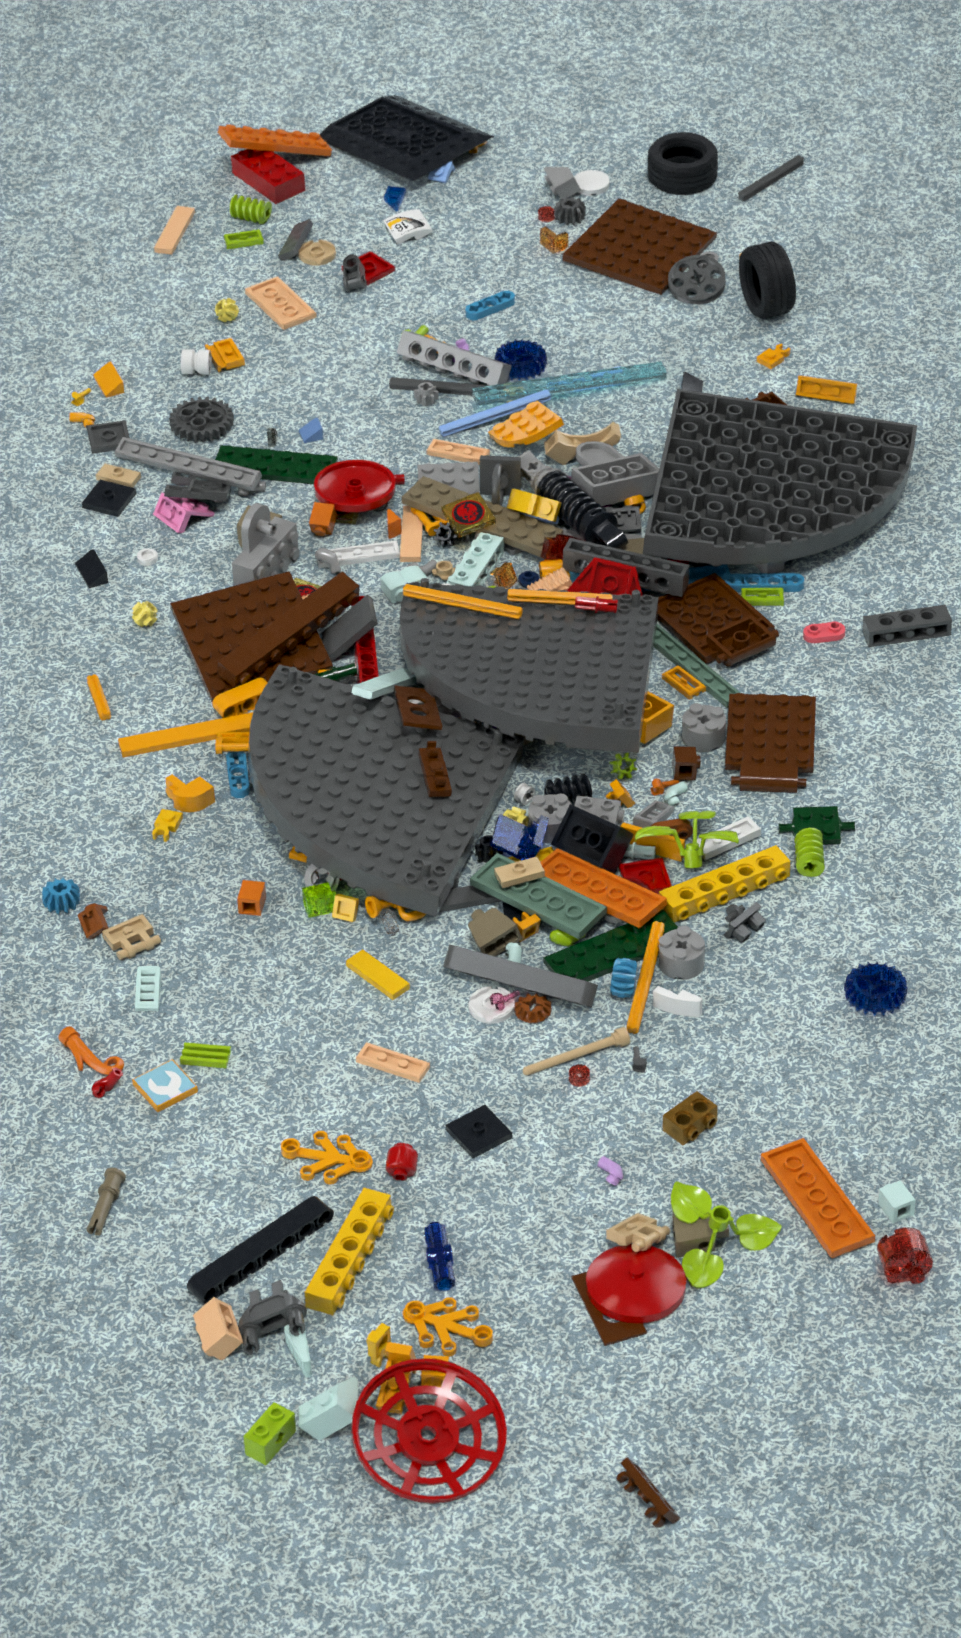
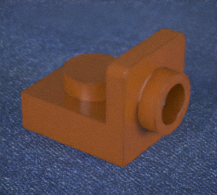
M92 903L84 908L85 910L77 915L87 939H93L101 934L103 930L109 928L103 915L108 911L107 906Z

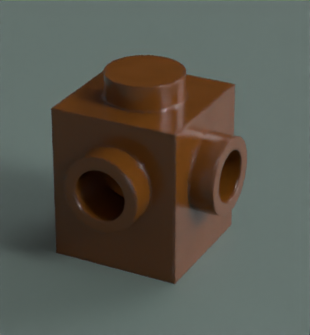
M674 746L672 758L674 780H696L697 769H700L701 758L696 754V747Z

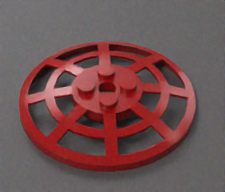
M422 1358L396 1363L384 1369L370 1380L356 1402L352 1416L351 1433L353 1446L359 1461L366 1472L378 1484L405 1499L424 1503H442L463 1498L478 1490L490 1479L503 1457L507 1427L500 1402L481 1378L455 1363L440 1359ZM429 1370L446 1373L441 1387L429 1385L409 1387L404 1373ZM394 1377L399 1392L390 1397L381 1407L380 1411L367 1405L366 1402L372 1393L384 1382ZM457 1377L472 1386L485 1399L487 1405L473 1411L464 1399L451 1392L455 1378ZM428 1394L436 1395L437 1399L434 1405L418 1406L413 1396ZM404 1400L408 1411L402 1416L400 1421L387 1415L394 1405ZM447 1400L457 1405L465 1413V1416L455 1420L450 1413L444 1410ZM361 1413L375 1420L374 1441L376 1449L363 1452L359 1438ZM491 1414L495 1418L498 1432L496 1452L480 1449L482 1432L479 1420ZM382 1425L397 1431V1443L384 1447L382 1442ZM469 1425L473 1429V1447L458 1443L459 1430ZM431 1431L435 1438L426 1440L421 1436V1432ZM403 1453L406 1458L412 1461L408 1472L398 1467L389 1456ZM454 1453L468 1456L466 1462L454 1472L451 1471L446 1462ZM382 1459L391 1471L405 1479L401 1489L380 1477L368 1462ZM476 1459L492 1462L485 1474L465 1490L456 1479L466 1473L475 1463ZM422 1465H436L442 1476L426 1478L419 1477L418 1474ZM414 1483L421 1485L447 1483L453 1494L425 1496L411 1493Z

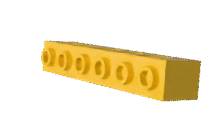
M777 845L659 891V895L667 898V905L663 910L674 923L686 920L692 915L706 912L712 907L720 904L723 905L732 899L743 897L752 891L763 889L767 885L785 880L787 877H790V860Z
M368 1188L362 1189L304 1292L306 1308L334 1315L337 1308L343 1306L345 1293L353 1288L355 1275L357 1272H362L367 1254H372L376 1238H380L383 1234L384 1223L393 1216L394 1206H391V1195Z

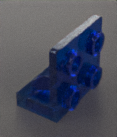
M500 814L497 818L490 845L521 861L533 858L542 847L549 818L540 815L537 822L532 821L530 827H527Z

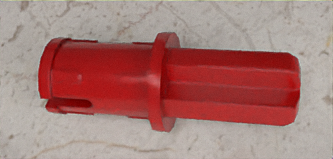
M577 596L575 598L576 609L594 610L595 613L597 611L617 612L618 600L601 599L599 596H596V598Z

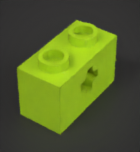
M273 1402L243 1436L245 1455L267 1465L296 1432L295 1413Z

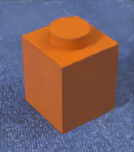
M314 502L309 526L314 534L318 536L332 535L337 517L334 504Z
M243 880L237 898L239 914L261 916L266 900L265 882Z

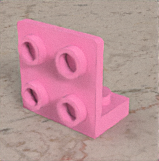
M161 493L153 515L177 533H183L191 515L213 517L214 512L209 509L207 504L196 499L165 497L164 493Z

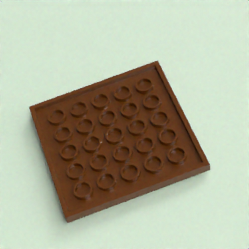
M619 198L563 253L562 260L662 295L669 288L668 275L672 266L685 257L700 255L717 238V232ZM682 267L679 271L684 272L687 267Z
M290 571L170 603V609L211 702H213L217 695L233 689L230 684L218 675V661L303 600ZM316 630L308 639L302 640L293 650L287 651L278 661L272 662L263 672L257 673L248 682L257 678H264L268 682L279 664L295 667L297 670L311 674H317L319 670H330L333 664Z

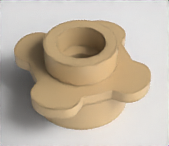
M449 561L438 562L436 569L432 570V574L441 577L442 580H448L449 576L455 572V568Z

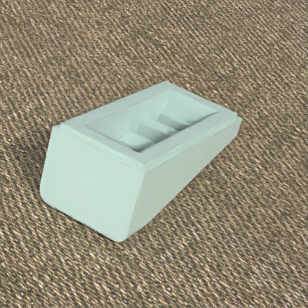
M159 966L137 967L135 1011L159 1010L161 969Z
M286 1325L284 1327L286 1344L303 1375L311 1377L312 1372L306 1332L301 1334L299 1327V1335H292L289 1331V1325Z

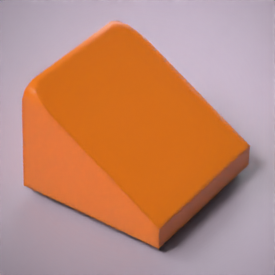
M388 509V537L391 539L401 534L402 527L401 518Z

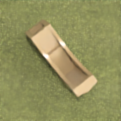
M612 422L606 428L587 435H570L556 430L544 442L545 453L560 464L566 465L575 458L577 446L584 442L597 441L611 446L616 445L621 438L620 427L615 422Z

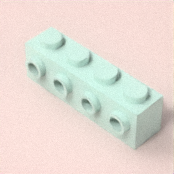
M480 532L478 537L472 541L469 551L464 553L461 563L456 565L455 572L452 576H449L447 583L472 587L476 585L483 586L504 553V538Z

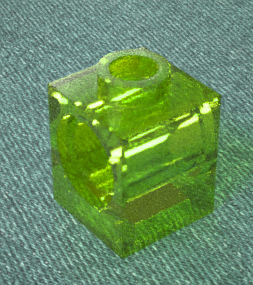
M328 882L302 888L303 904L308 918L333 912L336 891H331Z

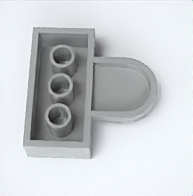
M597 441L584 442L577 446L576 460L582 466L572 468L571 481L575 482L577 486L581 487L584 492L588 493L601 506L617 504L635 495L649 497L654 494L659 468L642 453L624 457L611 445Z
M255 503L248 509L241 528L243 551L232 562L234 586L287 571L289 564L293 560H297L300 553L296 523L276 516L271 520L269 508L260 503Z

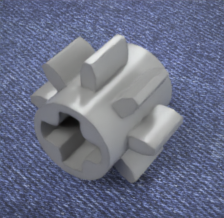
M423 382L418 385V390H414V398L416 403L429 406L435 404V400L439 399V392L432 383Z

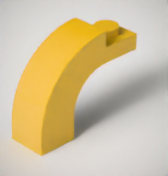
M512 488L506 508L556 522L561 502Z

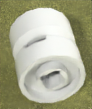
M182 349V374H194L197 371L199 375H210L212 367L211 350H198L196 353L194 349Z

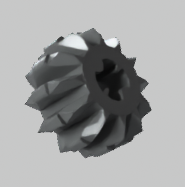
M566 197V199H559V202H556L555 217L556 220H559L560 224L565 222L566 226L569 223L575 225V222L581 223L585 219L586 206L585 202H582L580 198Z

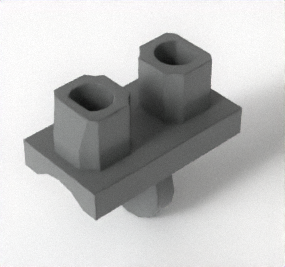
M756 902L746 911L743 905L738 907L735 904H731L726 908L727 916L725 920L731 923H729V930L724 933V936L728 939L734 936L742 943L752 933L746 927L747 924L755 931L760 929L766 922L765 918L759 913L761 905Z

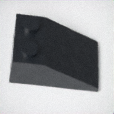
M570 804L551 845L615 874L634 834Z

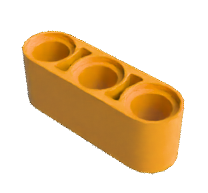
M257 678L223 692L214 698L212 706L222 718L245 714L249 710L253 711L268 682L264 678Z

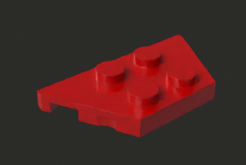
M596 557L592 559L566 590L578 593L586 591L595 594L605 592L613 595H632L633 590H639L640 596H642L636 567Z

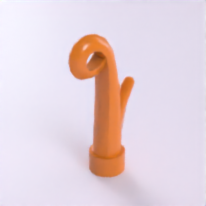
M68 1026L60 1032L59 1041L71 1050L80 1071L83 1070V1061L97 1072L108 1075L113 1068H119L122 1071L124 1061L120 1057L112 1056L102 1063L82 1041L80 1034L72 1026Z

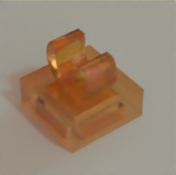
M505 562L500 568L497 567L490 572L491 575L495 576L496 580L494 583L498 584V587L509 589L518 581L512 563Z

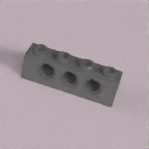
M945 604L863 616L862 632L868 647L951 636L952 619Z

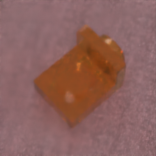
M545 226L540 228V244L552 254L568 248V233L563 232L556 235L555 232Z

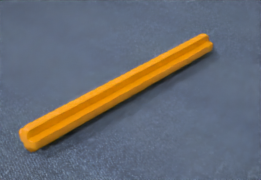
M406 584L403 587V595L406 597L513 619H520L523 614V609L518 606Z
M655 921L652 923L626 1029L628 1033L637 1034L639 1032L659 952V938L664 933L665 925L663 922Z

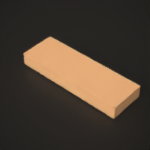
M433 439L427 449V455L461 462H478V465H480V455L489 456L490 450Z
M367 1042L356 1057L357 1063L418 1083L421 1082L430 1068L429 1062Z

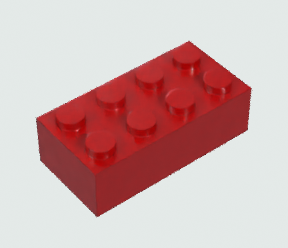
M245 149L231 155L232 174L275 204L306 191L304 173L273 151Z

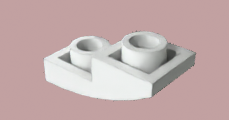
M657 986L653 991V1007L677 1015L700 1017L702 1015V998L685 990H682L677 995L670 990Z

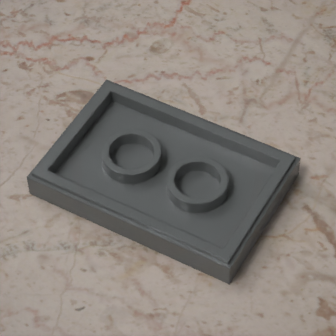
M368 594L322 632L324 646L331 662L377 625L373 598Z

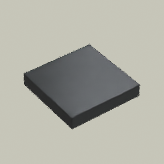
M126 420L86 426L92 454L115 451L123 437L130 438Z

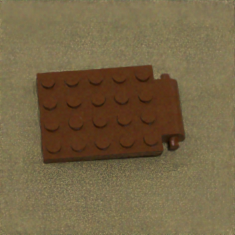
M716 573L688 584L682 597L670 594L658 597V621L705 664L716 660L718 664L723 663L729 667L775 646L776 638L779 637V632L775 629V626Z
M762 693L729 694L725 770H740V776H731V785H740V791L797 793V787H806L807 779L798 778V772L813 773L816 696L766 695Z

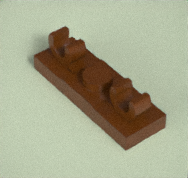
M427 741L426 748H419L418 756L429 797L451 796L452 788L441 748H436V741Z
M626 1457L621 1462L626 1471L619 1473L616 1479L620 1483L629 1479V1482L623 1488L627 1492H633L638 1486L640 1490L637 1493L647 1504L650 1501L655 1507L648 1508L644 1513L649 1519L657 1514L656 1520L652 1522L653 1526L656 1528L662 1527L666 1519L673 1524L679 1521L681 1517L639 1465Z

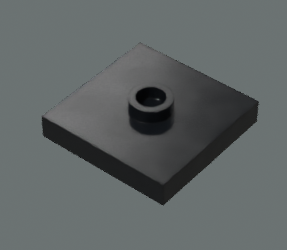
M99 480L83 500L82 508L119 517L137 494L136 488Z
M486 1105L445 1125L446 1131L472 1159L512 1139V1132Z

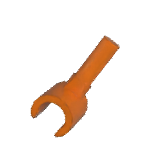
M656 778L652 781L653 787H651V792L654 796L663 794L664 788L678 784L679 780L661 782L660 779Z

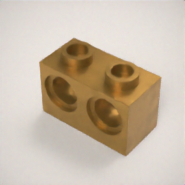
M696 1091L663 1115V1131L681 1145L694 1141L700 1133L707 1128L711 1129L716 1124L717 1105Z

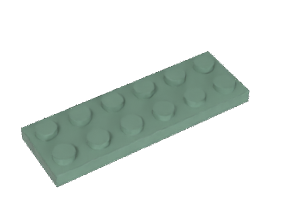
M499 853L494 855L470 878L471 886L531 916L536 914L541 921L577 939L582 938L607 914L606 906L547 877L502 888L494 874V868L515 863V861Z

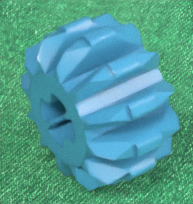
M64 877L61 880L54 878V882H47L46 886L42 888V901L45 908L49 909V912L56 910L57 914L64 910L68 914L69 908L75 910L76 904H80V890L72 879L66 881Z
M617 958L614 961L610 987L612 995L620 998L632 997L637 975L636 961L628 958Z

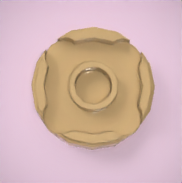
M311 240L302 244L298 255L305 264L319 266L331 262L336 256L335 246L329 241L318 240V242H313Z

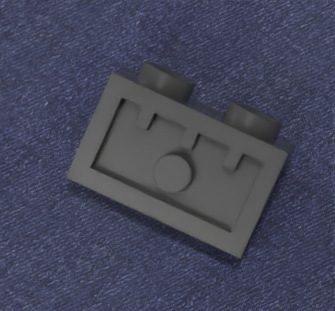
M639 506L605 507L608 512H611L617 518V528L623 533L641 532Z

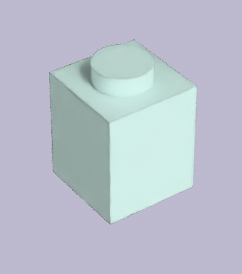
M901 1180L879 1188L878 1204L892 1223L914 1216L915 1199Z

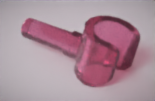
M516 990L504 996L501 993H493L490 996L491 1005L495 1004L496 1009L501 1011L505 1008V1003L519 996L520 992Z

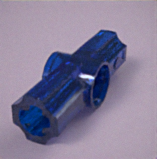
M431 1222L424 1228L428 1269H431L434 1288L440 1291H447L455 1286L454 1269L452 1267L451 1244H448L445 1225L439 1222Z

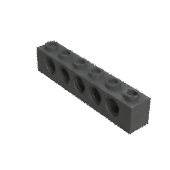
M573 538L568 540L563 549V568L567 571L581 574L592 559L596 557L636 567L641 588L682 597L688 587L690 567L688 564Z

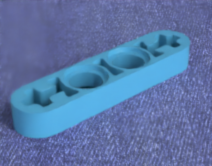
M797 573L728 574L723 577V580L737 593H741V588H783V592H799L804 589L805 581L804 577ZM750 582H756V583H758V584L751 585V584H748V583H750ZM771 582H777V583H779V584L773 585V584H769V583H771Z

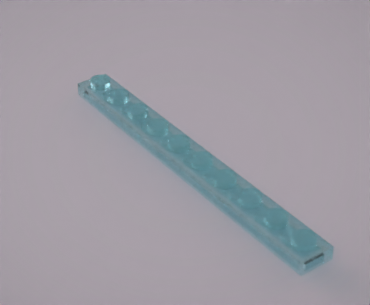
M660 361L472 388V396L477 406H485L493 403H506L545 389L551 395H562L570 392H582L584 390L666 379L667 372Z

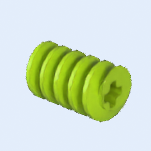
M237 194L230 201V215L233 218L238 217L240 220L245 219L246 221L264 224L271 215L272 203L269 201L265 205L264 200L258 202V199H253L252 201L250 197H247L245 200V197L242 195L238 199Z
M804 828L796 834L794 839L797 871L807 877H817L825 869L823 837L820 830L816 828Z

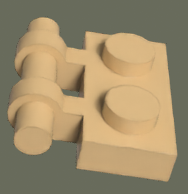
M143 914L102 931L104 940L113 951L122 948V950L116 952L119 960L127 957L129 959L136 956V953L143 950L149 951L154 949L155 945L161 943L159 935L150 937V935L154 934L153 926ZM138 940L141 941V942L136 943V944H134V945L131 944V943L136 942V941H138Z
M637 1213L607 1229L606 1239L616 1242L620 1246H628L632 1243V1249L635 1252L645 1251L654 1242L659 1243L665 1240L666 1236L670 1234V1229L668 1226L659 1227L657 1226L656 1219Z

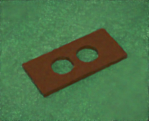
M394 685V692L403 726L442 730L435 697H432L422 688ZM408 700H419L425 704H414ZM411 711H422L427 715H416Z
M587 1272L571 1276L604 1346L647 1334L643 1323H626L621 1321L612 1323L605 1320L603 1313L594 1307L587 1295Z

